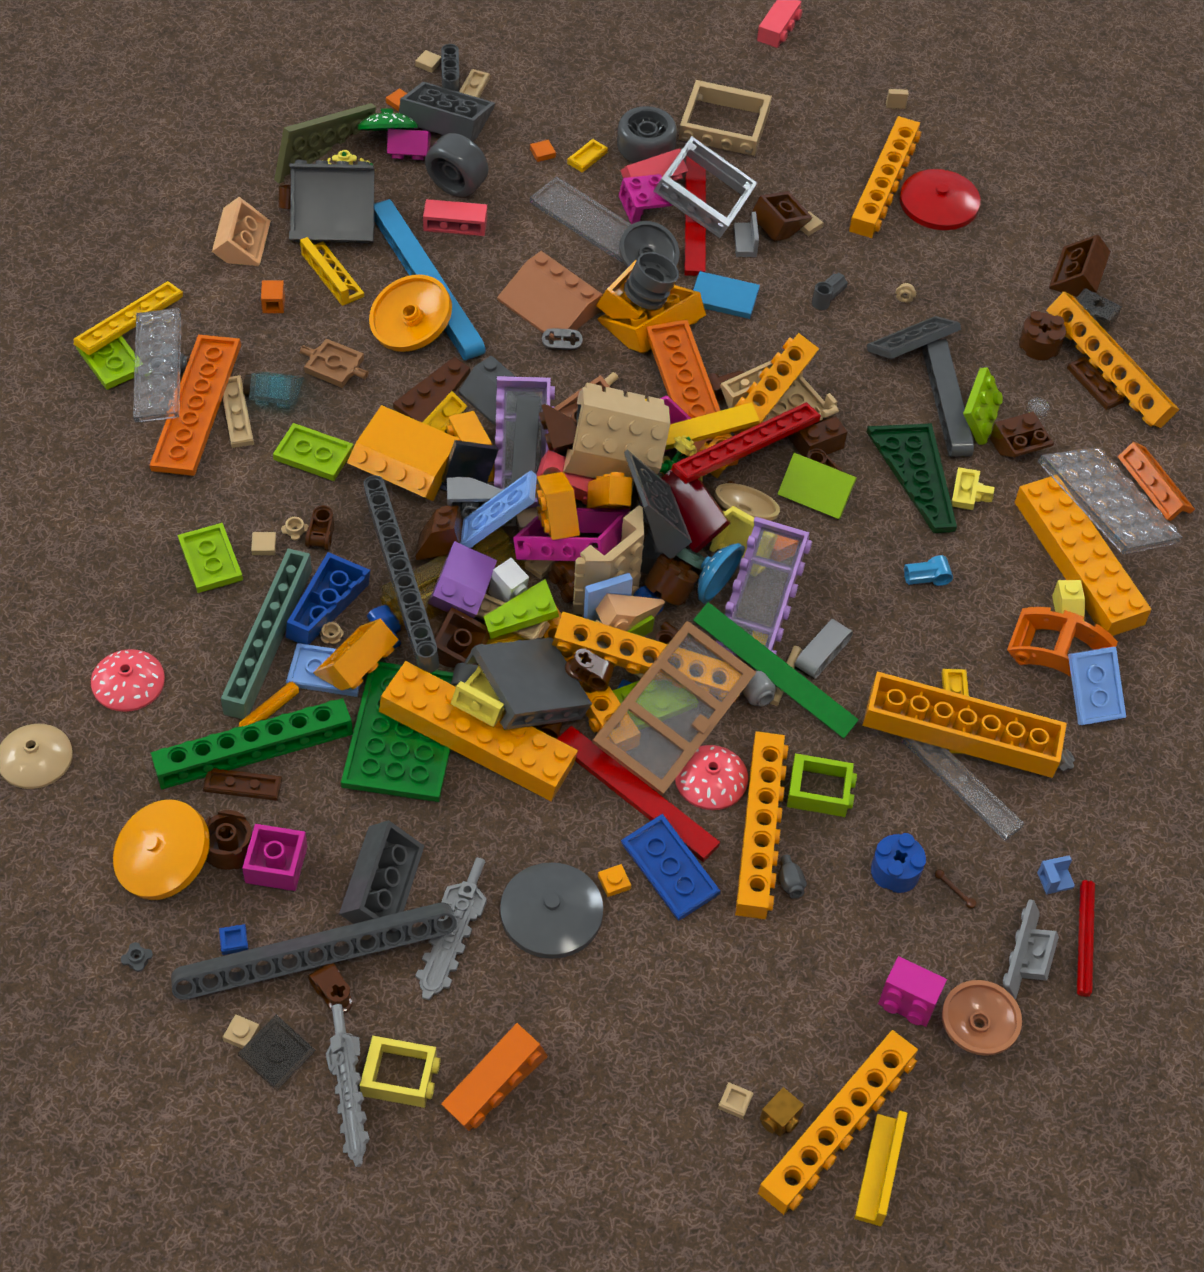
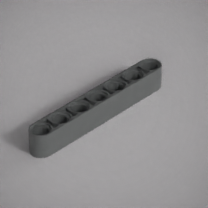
M946 339L935 340L923 346V356L949 457L972 456L974 452L973 438L970 427L963 415L965 408Z

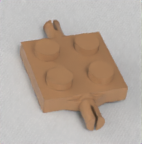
M325 339L321 346L316 349H311L305 345L300 349V354L310 357V360L304 366L305 373L343 388L354 375L364 380L368 377L369 371L358 368L364 360V354L329 339Z

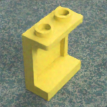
M732 506L728 510L723 511L731 524L711 540L712 543L709 550L715 552L717 549L740 543L745 547V555L749 535L751 536L754 528V517ZM764 531L756 556L769 559L778 535ZM753 563L750 575L756 577L766 567Z
M479 664L476 671L465 683L460 681L456 686L451 705L492 727L506 713L503 707L504 704L498 699Z

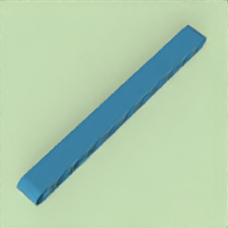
M388 199L375 203L374 221L409 276L427 275L440 281L448 291L452 301V313L444 330L463 360L466 361L485 354L486 350L482 338L393 202Z

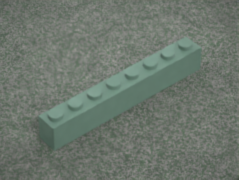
M287 549L222 694L221 703L224 715L244 719L250 714L285 634L287 621L297 606L311 574L312 567L309 553Z

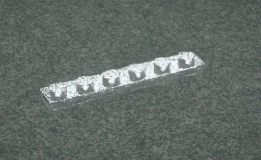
M905 737L902 738V742L1004 841L1022 829L1024 822L947 749Z

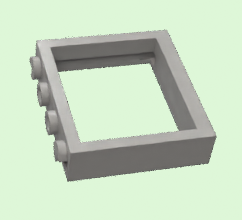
M691 136L661 178L654 192L721 238L757 185V182ZM685 156H688L741 194V197L727 218L670 178Z

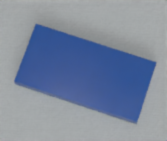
M663 814L621 840L623 847L678 921L720 895L719 888Z

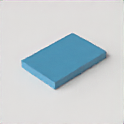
M699 271L693 290L700 292L704 309L750 319L760 285Z

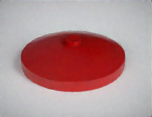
M942 169L923 170L911 175L904 182L900 193V204L906 215L914 222L935 230H955L968 225L976 218L981 202L977 188L968 179L955 172Z

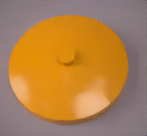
M427 275L402 277L385 287L373 302L369 315L371 331L376 339L390 350L406 352L420 349L430 344L444 331L451 317L452 301L444 285L433 277Z
M178 800L157 801L135 813L121 830L113 853L114 871L121 885L135 896L147 900L165 899L186 888L199 874L208 855L210 840L204 818L194 808Z

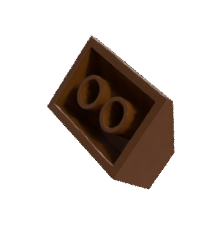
M1098 234L1063 247L1049 285L1050 289L1062 293L1066 292L1078 298L1091 296L1097 292L1111 253Z

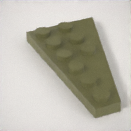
M369 103L284 127L274 180L279 184L285 181L284 177L291 173L289 163H295V160H306L307 164H311L332 150L331 147L336 143L339 145L344 143L345 138L350 134L356 135L361 132L358 130V125L368 116L375 114L376 106Z

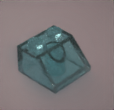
M265 371L254 372L251 374L249 399L255 400V404L268 406L269 402L277 403L279 408L289 409L290 405L297 404L304 377Z

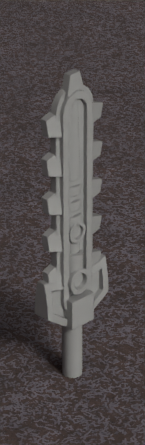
M482 858L475 859L467 882L463 881L460 884L447 886L442 902L451 906L457 920V926L452 933L429 940L433 948L431 953H424L422 960L426 962L424 970H418L415 975L420 980V988L423 991L422 999L430 1000L433 995L440 993L443 989L450 988L452 979L448 977L450 971L457 970L459 962L455 960L456 955L463 954L465 945L461 942L463 937H470L472 931L468 924L470 921H476L477 916L481 918L487 899L476 885L485 864V860ZM445 916L444 919H438V921H444L449 916Z
M335 1004L332 1006L335 1035L330 1038L331 1044L326 1052V1059L330 1073L337 1075L338 1084L335 1087V1094L340 1096L338 1114H342L343 1118L340 1133H345L346 1143L343 1145V1153H348L349 1158L354 1161L355 1167H360L363 1162L366 1144L370 1140L368 1132L364 1131L363 1127L367 1118L365 1112L361 1111V1104L364 1101L363 1094L358 1091L361 1077L355 1070V1066L358 1063L357 1056H360L359 1037L346 1033L343 1007L341 1004Z

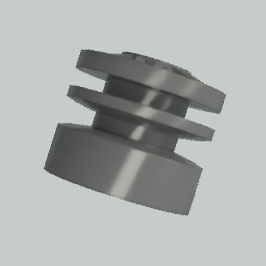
M655 252L642 253L625 282L624 291L633 303L642 308L650 310L662 308L679 278V271L676 265L664 255Z

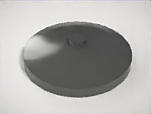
M562 863L536 864L519 872L506 886L500 905L501 922L510 940L526 953L541 958H563L583 950L596 937L603 919V901L595 883L579 869Z

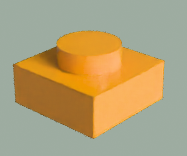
M622 864L598 872V878L607 897L631 889V883Z

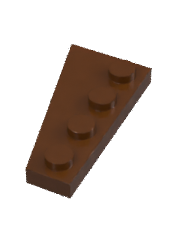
M454 356L393 403V408L403 415L423 422L451 391L454 392L459 388L469 375L470 367Z

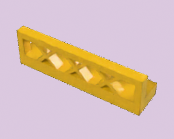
M308 237L300 240L302 256L342 306L364 297V292L323 241L313 245ZM322 249L324 251V256H322L318 250ZM329 263L335 265L334 270H333V268L329 265ZM339 276L344 277L345 281L343 282ZM349 289L355 290L356 293L349 296Z
M899 1110L896 1119L880 1114L876 1116L854 1217L856 1220L877 1226H882L887 1215L907 1112Z

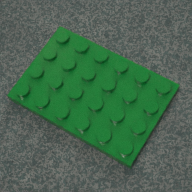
M378 662L379 666L367 676L341 780V788L440 802L451 749L379 712L381 695L402 665ZM436 670L430 674L451 684L454 672Z

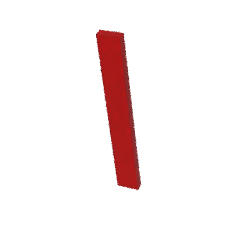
M686 156L688 172L685 173V189L706 203V169ZM685 214L684 275L698 276L699 271L706 272V228Z
M806 402L672 464L671 470L687 484L819 422L821 415Z
M572 725L557 738V740L578 750L575 759L578 764L650 821L663 814L692 854L702 862L720 846V841L598 748Z

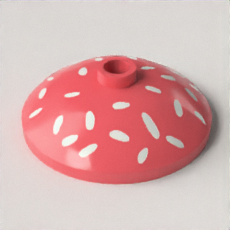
M135 649L117 651L105 657L95 667L91 677L92 692L99 703L111 710L122 712L135 711L149 705L159 696L165 682L164 670L161 663L153 655L145 651Z
M703 745L698 748L676 777L675 784L679 793L690 804L706 810H720L734 805L743 797L748 785V772L743 761L734 752L721 746Z

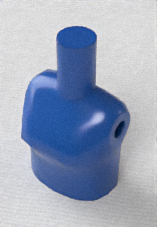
M388 605L374 608L367 614L370 622L381 618L398 638L396 633L401 630V624ZM399 638L397 643L393 646L394 648L401 645V641L399 640Z

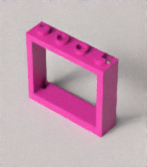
M576 508L580 533H602L598 538L568 537L552 540L551 537H547L549 533H545L544 527L541 526V521L536 516L513 537L516 559L576 561L577 558L581 557L580 553L589 545L592 546V543H598V548L595 549L605 556L621 542L623 518L631 510Z

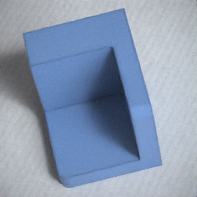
M1070 856L1042 861L1037 873L1046 894L1074 888V882L1068 871L1072 861Z

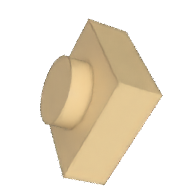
M235 1014L223 1035V1041L248 1051L260 1030V1025Z

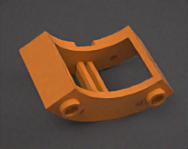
M1050 607L1022 608L1007 651L1019 665L1046 666L1071 677L1067 654L1073 637L1080 639L1093 650L1116 647L1118 641L1100 625L1096 624L1093 626L1083 621L1084 617L1066 610H1064V613L1053 612ZM1036 630L1060 631L1054 651L1030 647Z

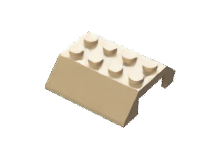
M771 361L721 383V389L728 409L735 407L741 397L747 398L749 395L747 390L754 381L757 384L761 380L759 375L765 367L769 369L772 367ZM802 371L763 422L806 402L821 415L820 420H823V418L839 412L837 407L838 401L830 393L826 395L824 401L803 378Z
M586 383L585 387L579 391L577 404L581 405L573 449H567L563 472L595 479L596 476L611 474V472L625 473V477H631L624 454L628 449L658 475L662 467L670 428L669 406L664 405L663 399L649 396L647 401H645V395L627 392L626 396H624L623 390L605 387L603 392L602 386Z
M640 505L623 518L621 542L604 556L593 546L589 545L580 553L581 557L576 559L573 614H582V617H584L585 586L630 573L633 578L631 596L639 589L642 551L644 548L643 507Z

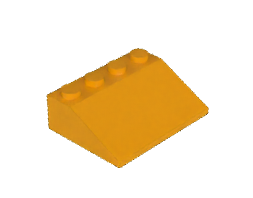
M674 285L662 308L656 310L647 309L638 319H612L607 314H604L598 318V321L629 349L645 353L651 349L647 338V326L688 320L689 325L697 323L706 313L700 292Z
M381 405L356 441L347 463L434 501L442 483V476L454 440L460 441L461 439Z

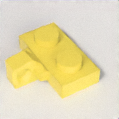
M958 467L951 503L952 507L973 510L975 501L992 502L995 487L985 486L978 482L980 471Z

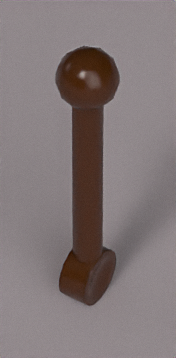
M938 869L935 871V877L942 879L966 902V906L969 909L975 908V899L968 898L945 876L943 870Z

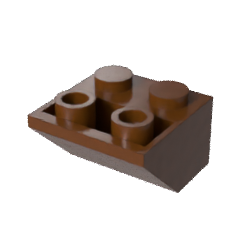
M542 404L543 412H539L543 429H548L549 432L545 434L547 446L550 451L560 455L567 454V449H573L576 434L574 419L547 404Z
M1034 411L995 422L990 437L993 445L1002 456L1016 457L1054 445L1053 440Z

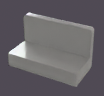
M752 212L750 223H734L736 257H757L759 244L756 212Z

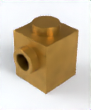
M783 1087L762 1109L761 1123L768 1132L772 1134L775 1132L779 1137L786 1131L791 1133L800 1122L798 1118L802 1113L804 1104Z

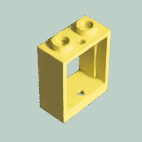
M372 1036L360 1083V1092H362L364 1097L425 1108L427 1099H432L435 1083L431 1082L432 1075L438 1074L441 1058L437 1057L436 1047ZM383 1052L426 1060L419 1090L376 1082Z

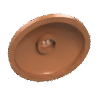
M971 980L961 983L950 991L943 1004L942 1021L947 1034L954 1043L970 1053L983 1056L1002 1053L1015 1043L1022 1028L1020 1008L1013 996L995 983L984 980ZM979 1022L983 1027L978 1028L974 1023Z

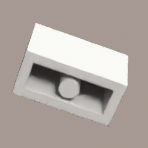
M509 558L493 569L488 593L492 597L506 603L527 590L529 576L512 558Z

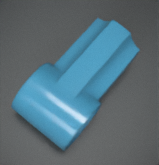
M943 555L935 556L928 560V562L905 564L904 577L908 585L933 582L934 585L940 586L950 583L953 579L948 560Z

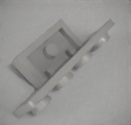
M1028 900L1026 908L1022 910L1021 928L1016 932L1015 949L1010 953L1009 957L1010 967L1008 973H1005L1003 977V987L1014 999L1017 998L1022 978L1048 979L1059 938L1057 931L1036 929L1040 912L1034 900Z

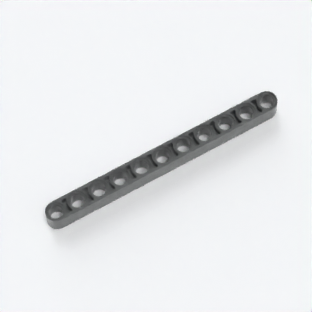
M372 475L364 480L367 505L417 666L428 673H432L439 667L437 645L384 480L380 476Z
M442 902L181 966L172 972V993L178 999H190L447 935L455 930L457 920L451 906ZM442 916H449L444 921H438ZM417 922L423 923L420 927H412ZM393 928L398 929V930H397L395 933H393V934H388V933H387V931L390 930V929H393ZM365 935H372L368 940H361ZM340 941L346 942L343 946H335ZM313 948H320L316 953L309 952ZM285 955H295L291 959H283ZM260 961H268L264 966L257 965ZM235 967L242 968L239 972H231ZM208 974L216 975L212 979L205 978ZM183 980L189 981V983L186 985L178 984L180 981Z

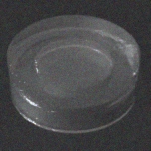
M1032 398L1028 402L1027 413L1034 411L1038 419H1042L1048 414L1049 403L1042 398Z

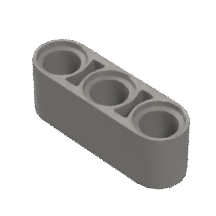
M831 619L800 653L795 666L816 679L847 645L853 635V631L836 620Z

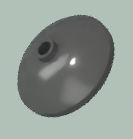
M651 221L636 222L624 231L619 242L620 256L627 268L645 252H655L664 255L676 266L678 264L680 255L678 243L673 234L658 223Z

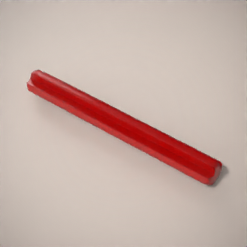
M1083 880L1080 884L1077 994L1084 997H1090L1093 985L1095 883L1088 880Z

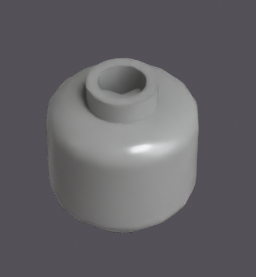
M755 671L756 674L742 693L753 706H765L774 699L776 687L764 672Z

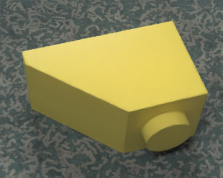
M1058 580L1052 595L1055 612L1064 613V610L1084 617L1085 596L1081 580Z

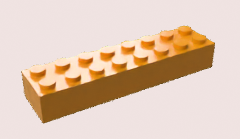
M1057 474L1020 486L1015 500L1016 506L1066 580H1081L1085 596V609L1094 623L1100 625L1112 636L1145 625L1152 610L1060 475Z
M407 661L404 662L381 695L379 712L552 802L572 769L578 750L532 726L504 730L500 723L501 718L492 727L451 705L456 689L455 686Z
M877 671L862 726L1053 778L1061 761L1067 723Z

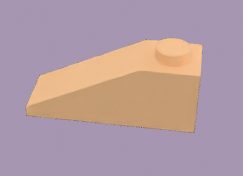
M607 593L595 610L602 624L628 631L648 616L652 615L655 617L665 604V601L656 598Z

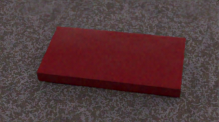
M671 469L661 477L671 486L692 541L689 546L693 552L698 553L731 523L699 478L685 484Z

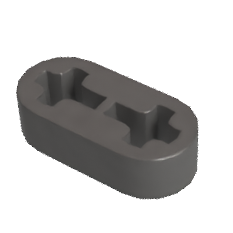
M551 328L547 329L542 335V342L549 349L576 350L580 348L583 340L581 333L574 329ZM553 333L555 338H561V340H555L553 344H549V340H545V338ZM574 334L575 338L579 339V341L575 342V345H571L570 341H563V338H571V335Z

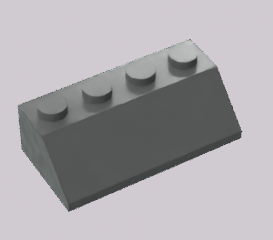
M491 355L474 366L458 392L496 426L497 376H516ZM507 391L506 413H516L518 395H538L534 392ZM540 398L539 412H542V406H541V405H542V399H541V398ZM506 422V436L514 442L515 422ZM538 423L539 429L542 427V423Z
M389 820L369 826L339 914L355 924L403 912L424 845ZM396 928L390 929V930L387 931V933L393 934V933H395L398 929H396Z

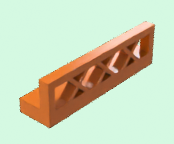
M1132 442L1118 456L1119 460L1167 520L1172 521L1182 511L1192 513L1195 510L1145 446Z

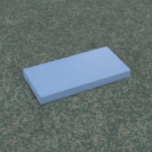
M532 470L527 472L463 519L460 544L469 548L473 547L535 502L537 475Z

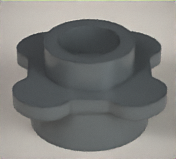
M134 942L129 945L128 952L121 956V963L128 965L137 972L142 971L148 964V960L153 956L152 950L140 947L139 943Z

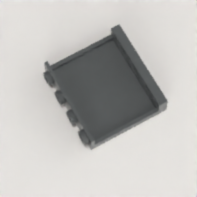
M295 160V163H289L291 168L289 240L291 242H300L301 239L308 237L311 242L374 243L375 168L373 165H370V162L359 161L357 165H349L348 161H337L336 164H328V161L318 160L316 164H307L306 160Z
M552 638L517 640L505 643L498 642L486 645L479 644L472 648L471 653L467 657L465 663L479 664L498 699L504 704L503 707L506 714L500 721L504 730L579 720L583 718L592 705L579 681L567 674L565 670L567 662L560 650L552 645Z

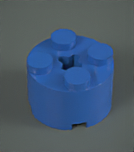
M908 833L885 837L878 843L872 860L871 874L873 879L880 887L893 890L895 893L910 891L921 878L926 863L924 849Z

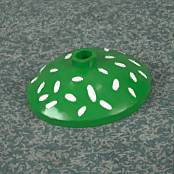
M393 108L381 109V113L370 115L360 122L358 130L418 129V124L404 114L393 113Z

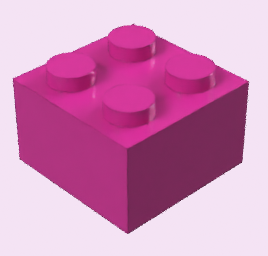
M255 824L242 868L245 883L296 891L307 850L305 831Z
M898 956L885 982L878 1004L889 1013H898L906 1017L914 1025L927 1027L947 979Z

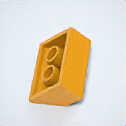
M637 260L606 289L596 305L612 319H638L647 310L633 303L624 291L625 282L633 271Z
M381 618L361 625L313 673L341 691L349 688L353 690L363 682L362 677L366 673H371L379 666L378 661L382 657L385 658L394 651L395 648L393 646L397 643L398 638Z

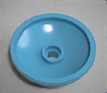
M740 543L731 544L718 550L712 557H706L701 564L703 570L698 580V599L703 604L710 602L728 583L744 555L745 547Z

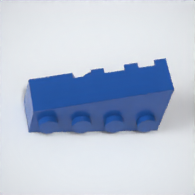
M327 552L287 621L286 638L297 643L309 645L320 634L323 625L332 622L369 585L371 570Z

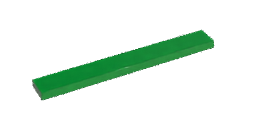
M709 602L693 619L694 623L754 670L764 672L777 688L842 739H845L859 721L849 711Z

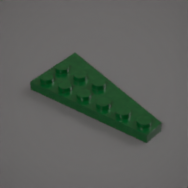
M932 423L867 426V434L932 532H956L957 524Z

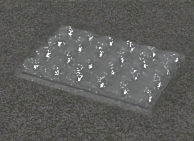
M1092 447L1045 454L1037 461L1122 554L1179 543L1182 539V536L1177 532V528L1162 516V512L1148 501L1147 496L1134 486L1133 481L1120 471L1118 465L1113 463L1101 448Z

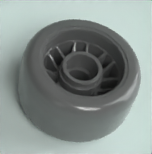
M642 106L627 111L621 117L617 130V147L621 155L628 161L636 163L675 150L677 126L672 116L664 110L651 106Z
M448 133L443 135L428 150L425 157L426 169L431 179L439 188L455 197L472 195L488 175L489 167L484 153L472 140L461 134Z

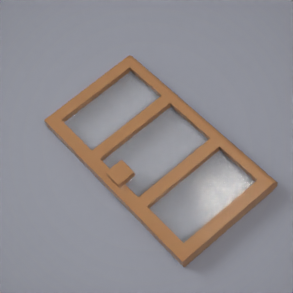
M686 621L592 742L663 796L756 672L692 623Z

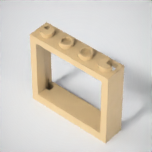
M696 80L680 124L679 140L688 142L692 136L705 146L755 156L770 111L772 96ZM696 101L760 113L753 136L689 123Z

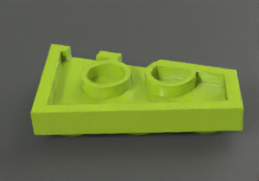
M544 579L483 617L490 638L493 639L557 618L559 614L547 581Z

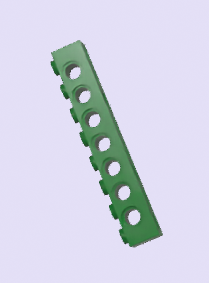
M341 698L313 707H306L292 713L281 714L267 720H260L246 726L235 727L221 733L210 734L207 737L186 741L179 745L161 748L150 753L160 788L163 790L204 778L213 768L232 770L353 735L352 720L344 699Z

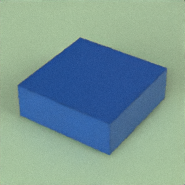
M245 924L219 928L222 955L248 950Z

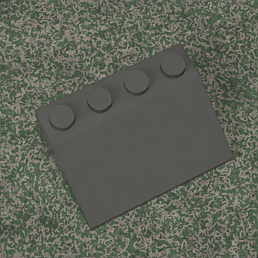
M423 81L400 99L399 113L414 120L423 131L436 132L441 136L448 133H456L474 141L479 136L494 109L495 103Z
M627 449L624 454L639 499L637 503L643 507V519L649 526L647 530L654 540L653 546L658 553H664L671 559L692 542L673 491L669 484Z

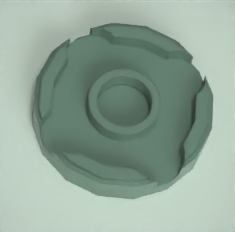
M684 548L676 554V556L689 564L703 570L701 564L706 558L699 553Z

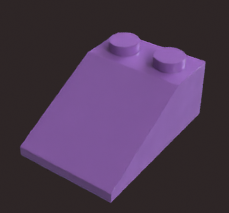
M454 541L428 604L445 612H448L453 607L474 619L485 596L497 560Z

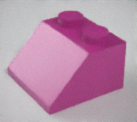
M388 129L387 154H391L394 159H404V155L412 156V160H424V156H426L430 149L431 133L419 130Z

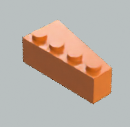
M516 1023L441 1105L468 1131L472 1128L476 1129L483 1123L486 1115L493 1108H496L548 1056L540 1043Z

